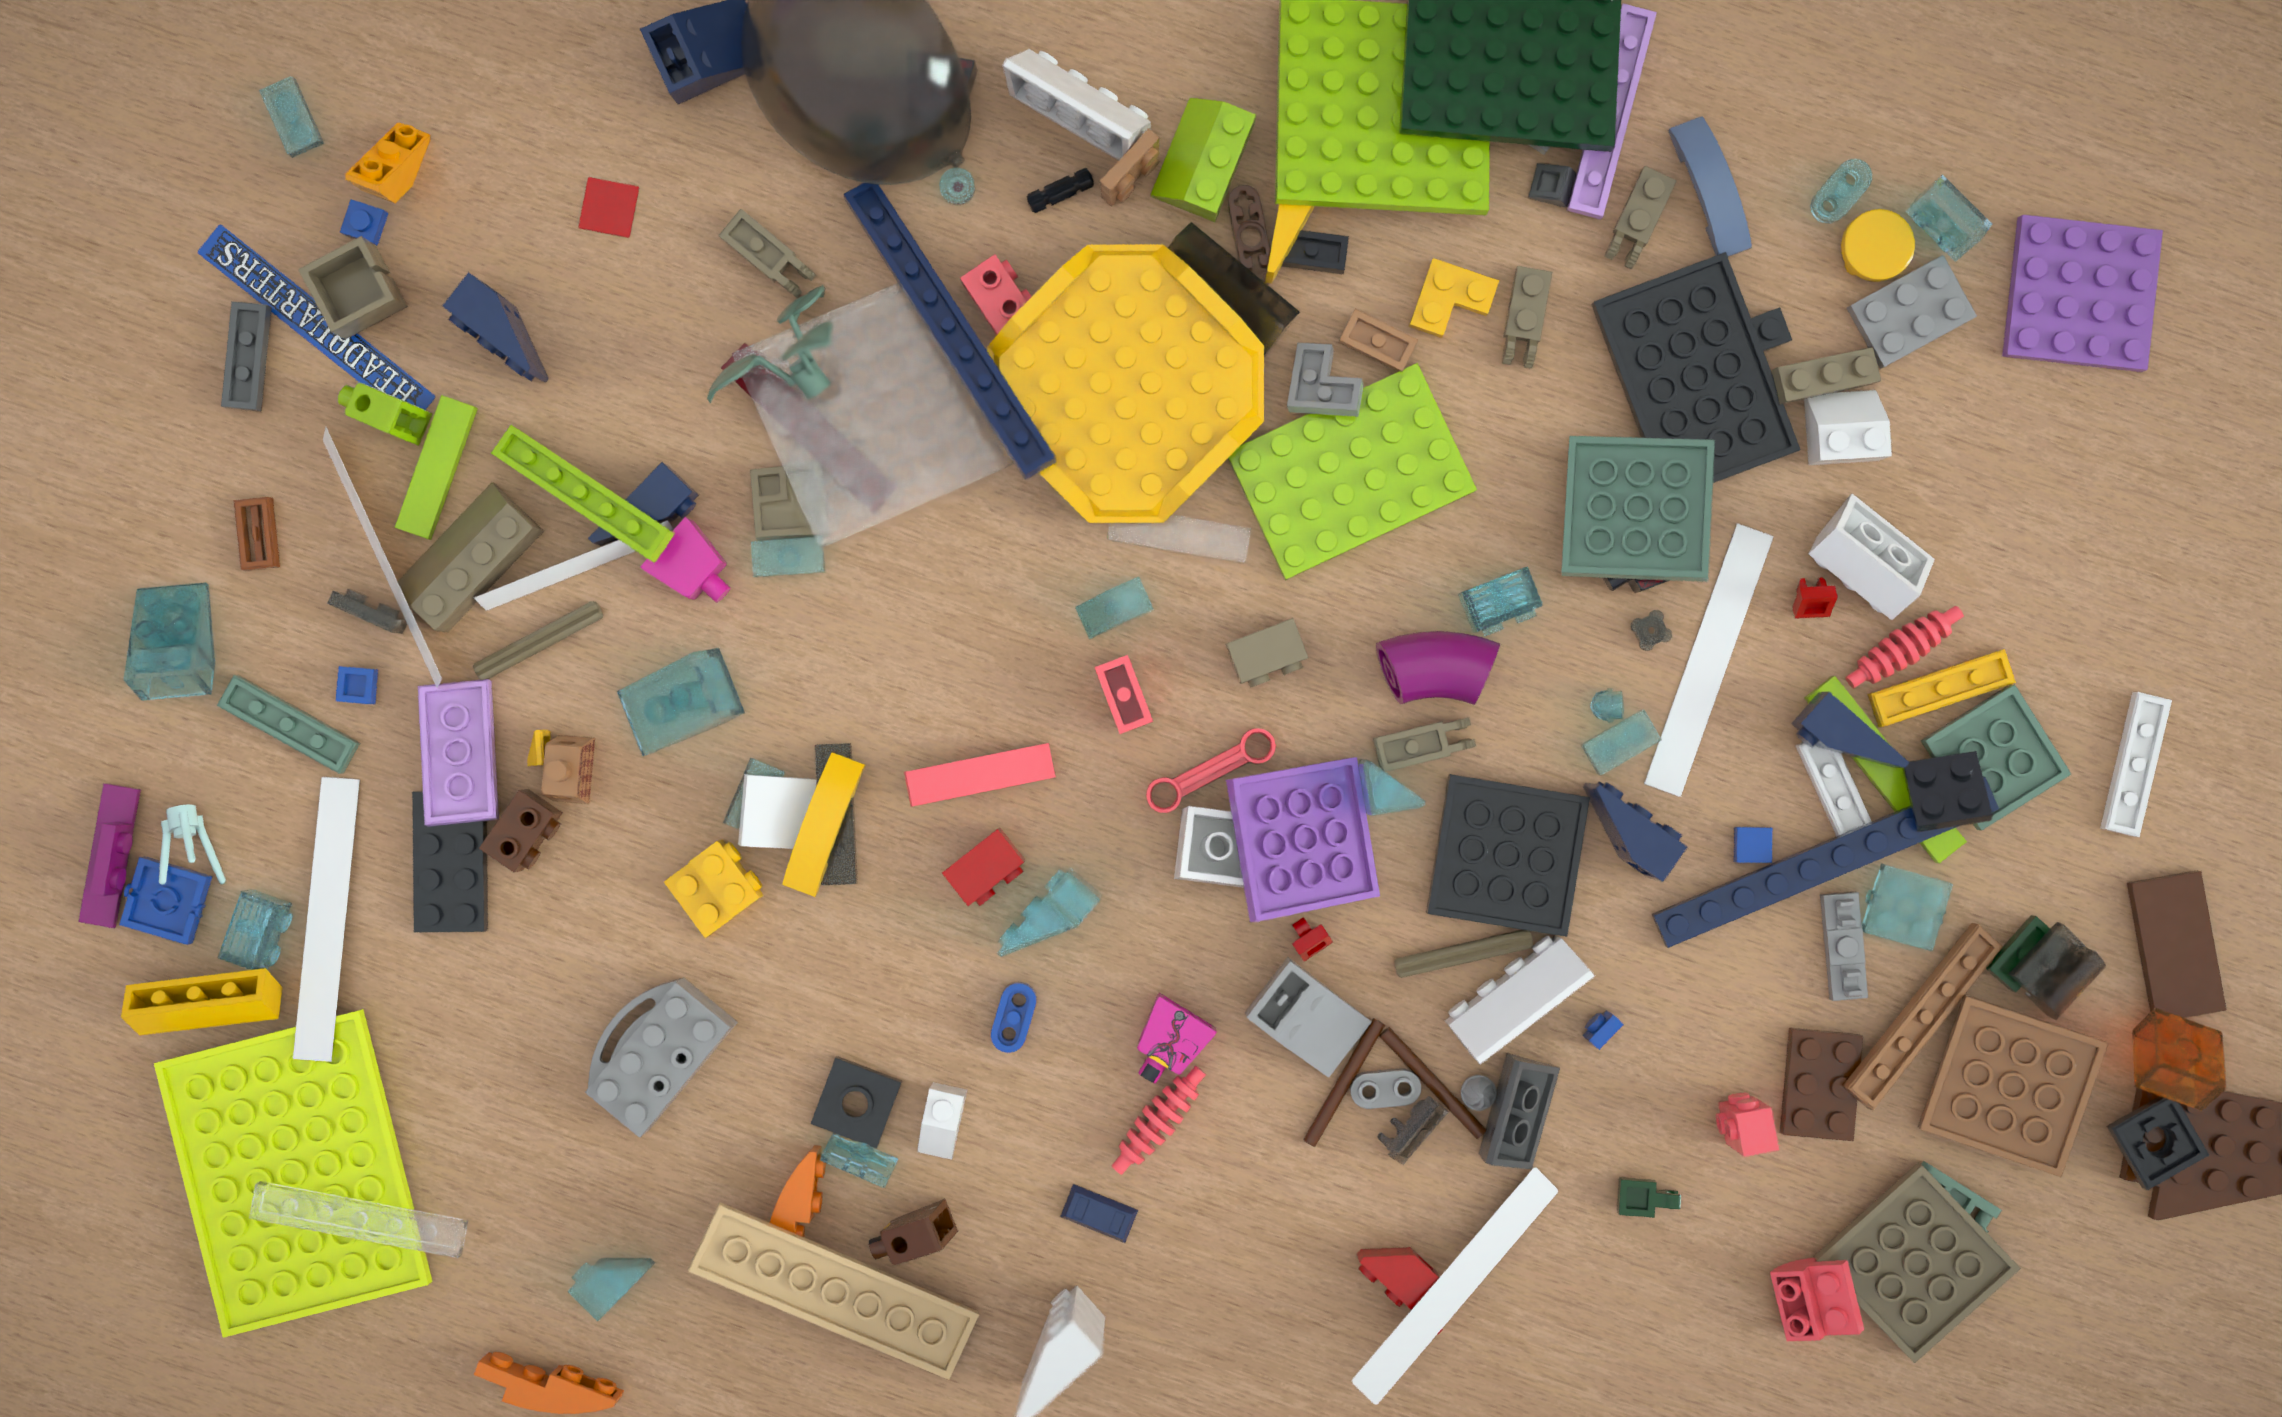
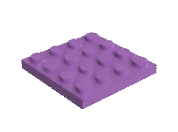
M2031 215L2019 216L2016 226L2002 357L2136 372L2148 370L2163 230Z
M1357 757L1226 780L1250 922H1259L1380 896Z

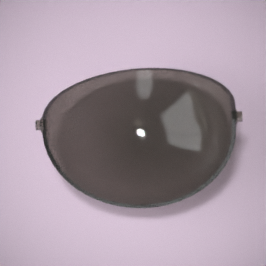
M748 0L742 23L741 53L744 72L750 90L769 123L801 155L814 164L844 178L877 185L904 184L921 180L938 172L947 165L957 168L965 161V158L962 156V150L968 140L971 126V105L968 87L954 46L927 0Z

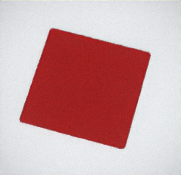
M588 177L578 227L580 229L629 238L639 187Z

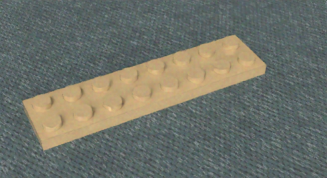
M719 1202L688 1267V1272L948 1380L979 1317L977 1310Z

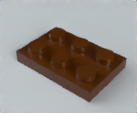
M1789 1028L1780 1122L1781 1134L1854 1141L1857 1099L1843 1085L1861 1063L1862 1035Z

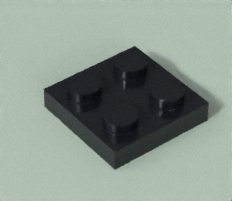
M1976 751L1910 761L1906 768H1902L1917 832L1992 821V811Z

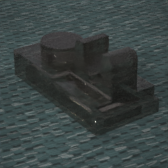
M1428 1096L1426 1100L1419 1101L1410 1112L1411 1117L1406 1122V1125L1397 1118L1390 1120L1391 1124L1397 1129L1396 1134L1398 1135L1395 1138H1388L1381 1132L1377 1137L1390 1151L1388 1155L1404 1165L1449 1111L1435 1099Z

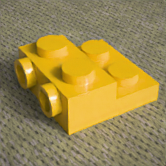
M723 839L716 841L664 881L704 938L709 937L764 896L760 891L763 885L759 878L751 870L746 872L739 862L742 856L731 842L726 844Z

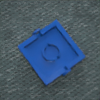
M146 856L139 857L132 883L127 884L124 890V896L127 897L119 925L182 944H193L199 920L202 918L201 913L203 908H205L204 903L212 876L168 863L166 883L161 885L159 883L160 861Z

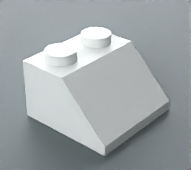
M1876 390L1839 392L1804 399L1808 465L1880 461L1892 456L1890 421Z

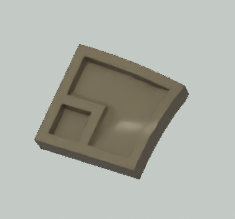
M820 462L750 470L755 538L758 541L793 538H831L823 468Z

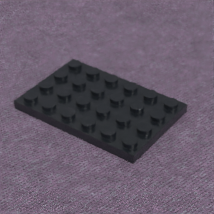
M1726 252L1599 299L1591 304L1641 438L1715 440L1713 483L1801 450L1784 404L1779 402L1773 375Z

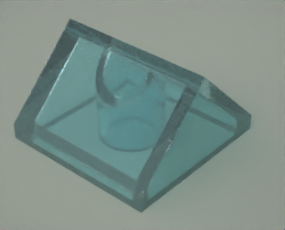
M1360 759L1358 762L1366 814L1373 816L1422 808L1426 803L1425 800L1368 759Z

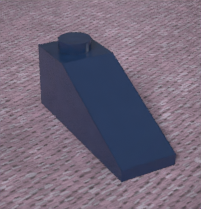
M661 462L625 501L657 522L662 523L667 520L668 522L674 521L678 516L680 518L687 516L696 506L694 500L699 494L669 465ZM600 526L588 537L592 543L600 546L619 540Z
M1819 692L1791 723L1799 730L1796 733L1797 737L1811 748L1816 745L1819 748L1894 768H1906L1910 763L1830 692Z

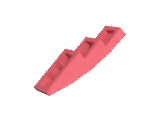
M1049 743L904 772L911 807L1055 778Z

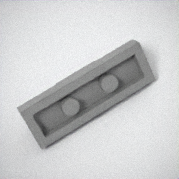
M1859 892L1820 895L1829 1000L1839 1001L1868 998Z

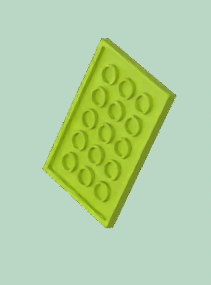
M1418 363L1405 368L1403 372L1399 371L1363 388L1359 417L1307 414L1240 445L1228 458L1285 580L1477 491Z

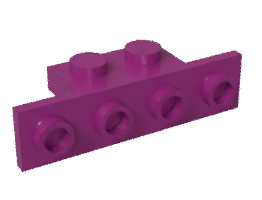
M103 783L78 922L116 928L123 886L126 880L128 858L133 842L132 836L141 789Z

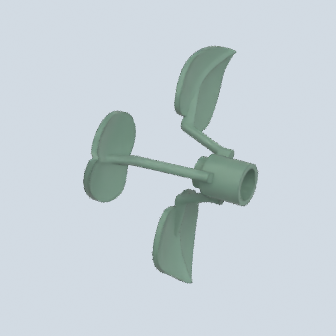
M824 285L816 287L806 295L794 300L777 318L779 324L789 319L798 340L780 356L782 361L794 355H799L800 358L789 367L792 374L788 375L763 357L752 353L729 365L718 375L710 387L707 396L710 404L717 391L740 378L751 367L757 365L766 367L784 379L790 387L797 384L807 399L817 396L830 385L831 382L812 357L810 350L831 346L830 334L833 323L828 320L814 327L805 335H802L797 323L800 312L809 308L819 297H824L826 289Z

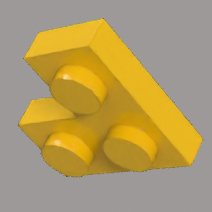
M1433 258L1409 327L1442 338L1453 306L1487 316L1499 280Z

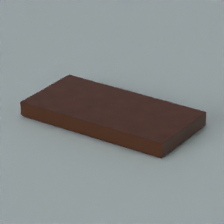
M2195 870L2128 882L2127 888L2152 1021L2159 1023L2226 1011L2202 872Z

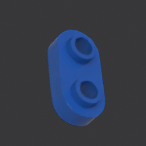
M1012 983L1006 987L1001 996L991 1030V1040L993 1045L1002 1052H1015L1023 1046L1037 1003L1036 993L1027 983ZM1017 993L1023 994L1026 998L1025 1004L1021 1006L1016 1005L1013 1002V996ZM1006 1027L1013 1028L1016 1036L1013 1039H1006L1003 1036V1029Z

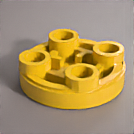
M1885 209L1870 210L1856 217L1848 224L1841 240V253L1847 272L1861 279L1873 282L1885 281L1901 273L1909 265L1915 250V239L1909 224L1897 213Z

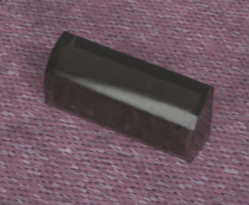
M1192 222L1178 233L1169 245L1168 249L1189 265L1245 322L1264 345V357L1275 346L1300 313L1299 310Z

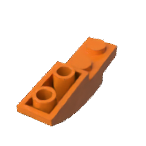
M817 1145L802 1159L786 1182L770 1220L771 1224L802 1237L805 1236V1226L800 1225V1222L810 1223L815 1213H820L822 1207L823 1192H818L817 1187L818 1178H824L826 1157L821 1156L822 1146Z
M488 1352L478 1362L474 1372L475 1376L506 1388L502 1402L538 1412L580 1414L609 1409L617 1404L624 1390L617 1388L613 1381L606 1378H591L584 1375L582 1369L573 1365H558L548 1376L545 1375L546 1372L542 1368L534 1365H520L513 1362L511 1356L501 1352H493V1354Z

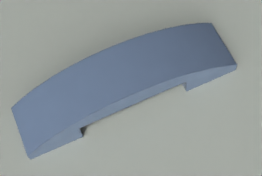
M1703 116L1670 128L1668 132L1679 161L1686 164L1708 222V226L1705 229L1715 255L1726 252L1729 257L1752 248L1746 216L1733 176L1722 150Z

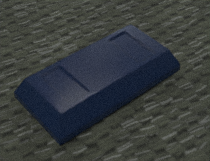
M1073 1184L1060 1217L1126 1243L1138 1209Z

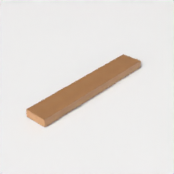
M1971 923L1851 1074L1843 1087L1866 1108L1874 1110L2003 946L1979 924Z

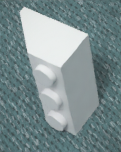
M1853 494L1846 499L1819 533L1809 552V555L1814 558L1820 567L1828 569L1848 589L1857 592L1870 603L1874 610L1883 613L1891 620L1921 595L1935 560Z

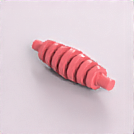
M1957 606L1944 613L1934 610L1927 614L1928 619L1922 616L1914 621L1915 625L1908 623L1902 626V631L1899 629L1892 631L1889 634V638L1885 637L1879 642V648L1873 647L1868 651L1869 658L1862 656L1857 661L1858 669L1845 677L1847 683L1853 689L1865 681L1875 684L1881 681V675L1887 678L1894 674V669L1902 671L1907 668V663L1914 665L1920 660L1919 655L1922 657L1926 656L1930 652V646L1935 648L1941 643V637L1947 638L1952 633L1951 625L1964 617L1962 611Z
M1195 1066L1186 1077L1181 1078L1177 1076L1173 1080V1083L1177 1086L1175 1090L1168 1085L1162 1090L1168 1097L1167 1100L1158 1095L1152 1099L1154 1105L1159 1109L1158 1111L1149 1105L1142 1109L1143 1114L1149 1121L1147 1122L1140 1116L1136 1118L1134 1124L1140 1132L1138 1133L1130 1128L1126 1135L1132 1142L1129 1144L1124 1140L1121 1141L1118 1146L1121 1150V1155L1111 1165L1115 1171L1122 1175L1131 1164L1137 1163L1140 1165L1145 1161L1141 1152L1143 1151L1151 1155L1156 1150L1150 1143L1151 1140L1160 1146L1166 1141L1165 1137L1159 1132L1160 1129L1169 1136L1176 1131L1168 1120L1171 1119L1175 1123L1180 1124L1183 1116L1177 1109L1180 1108L1188 1112L1191 1105L1186 1098L1189 1096L1191 1099L1196 1100L1199 1093L1196 1091V1086L1206 1076L1199 1067Z

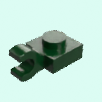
M1619 1177L1618 1215L1655 1218V1207L1681 1209V1194H1678L1676 1190H1656L1657 1182L1652 1179Z

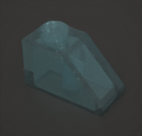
M1139 576L1075 607L1089 639L1154 610Z
M600 1258L593 1266L586 1262L571 1277L576 1283L567 1292L598 1322L655 1262L651 1258Z

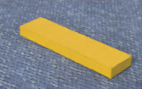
M2001 649L1867 695L1878 727H1885L2016 683L2006 651Z

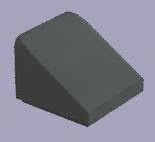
M1537 163L1528 197L1533 200L1567 208L1576 172L1570 166Z

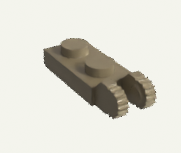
M1647 166L1643 167L1613 230L1615 234L1604 257L1612 260L1617 255L1623 238L1634 242V245L1625 259L1624 266L1630 269L1634 267L1643 247L1647 245L1677 180Z
M742 209L737 212L718 235L774 283L777 281L796 298H798L802 291L797 284L782 275L785 269L791 264L805 279L812 281L816 276L812 270L796 258L797 255Z
M1523 266L1516 267L1503 336L1506 338L1502 358L1503 364L1511 365L1515 355L1516 340L1527 341L1523 358L1524 367L1532 369L1537 345L1541 339L1552 272Z
M1470 718L1447 723L1441 721L1373 738L1381 772L1448 757L1453 752L1476 747L1475 739L1469 738L1448 745L1445 733L1454 729L1461 730L1467 728V726L1471 725Z

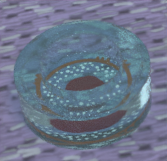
M949 169L940 179L939 188L943 198L948 203L963 205L968 203L974 196L975 183L971 174L965 169Z

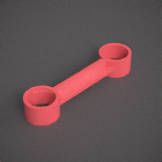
M1251 729L1242 736L1238 745L1173 779L1167 777L1155 779L1147 789L1148 804L1157 812H1171L1179 806L1182 797L1249 762L1260 764L1268 761L1273 756L1276 748L1273 736L1264 729ZM1260 733L1270 741V751L1264 758L1255 759L1246 753L1245 742L1250 735ZM1159 783H1169L1176 789V800L1168 808H1160L1152 800V789Z

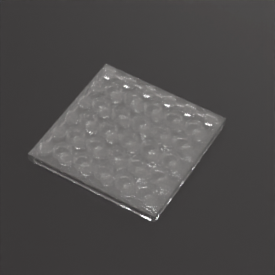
M898 283L798 325L802 335H805L814 327L828 320L833 323L830 334L831 346L810 350L812 357L831 382L817 396L807 399L797 384L790 387L784 379L762 365L751 367L742 375L819 548L830 545L1014 463ZM792 328L732 353L735 362L754 353L756 356L763 357L788 375L792 374L789 367L800 358L798 354L784 361L780 358L791 345L798 341Z

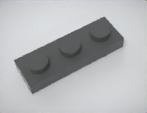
M231 301L221 407L259 412L262 410L272 307L268 305Z

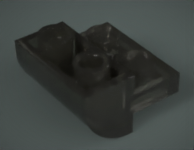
M2056 922L2013 968L2009 975L2027 991L2025 994L2048 1017L2058 1020L2106 968V964L2096 951L2087 948L2064 924Z

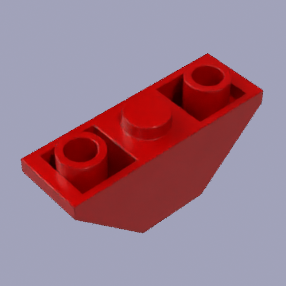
M1411 1247L1361 1249L1356 1254L1361 1263L1358 1269L1371 1282L1374 1283L1378 1279L1385 1285L1387 1289L1384 1293L1398 1307L1404 1303L1412 1310L1440 1278L1437 1271Z

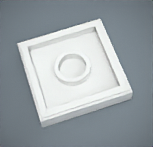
M744 774L738 845L793 849L816 789V779Z

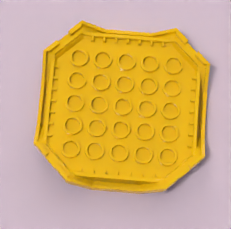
M1163 244L1086 245L1067 261L1011 317L987 346L988 354L1056 457V463L1042 470L1039 474L1088 523H1164L1264 422V345L1223 299L1189 265Z

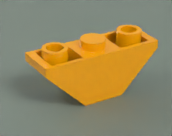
M397 122L345 173V179L366 193L396 204L413 186L431 135L411 125Z

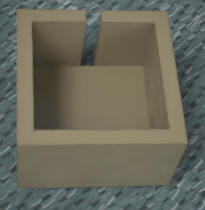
M362 236L298 269L330 331L344 339H348L408 307L394 279L387 275L390 272L376 245Z

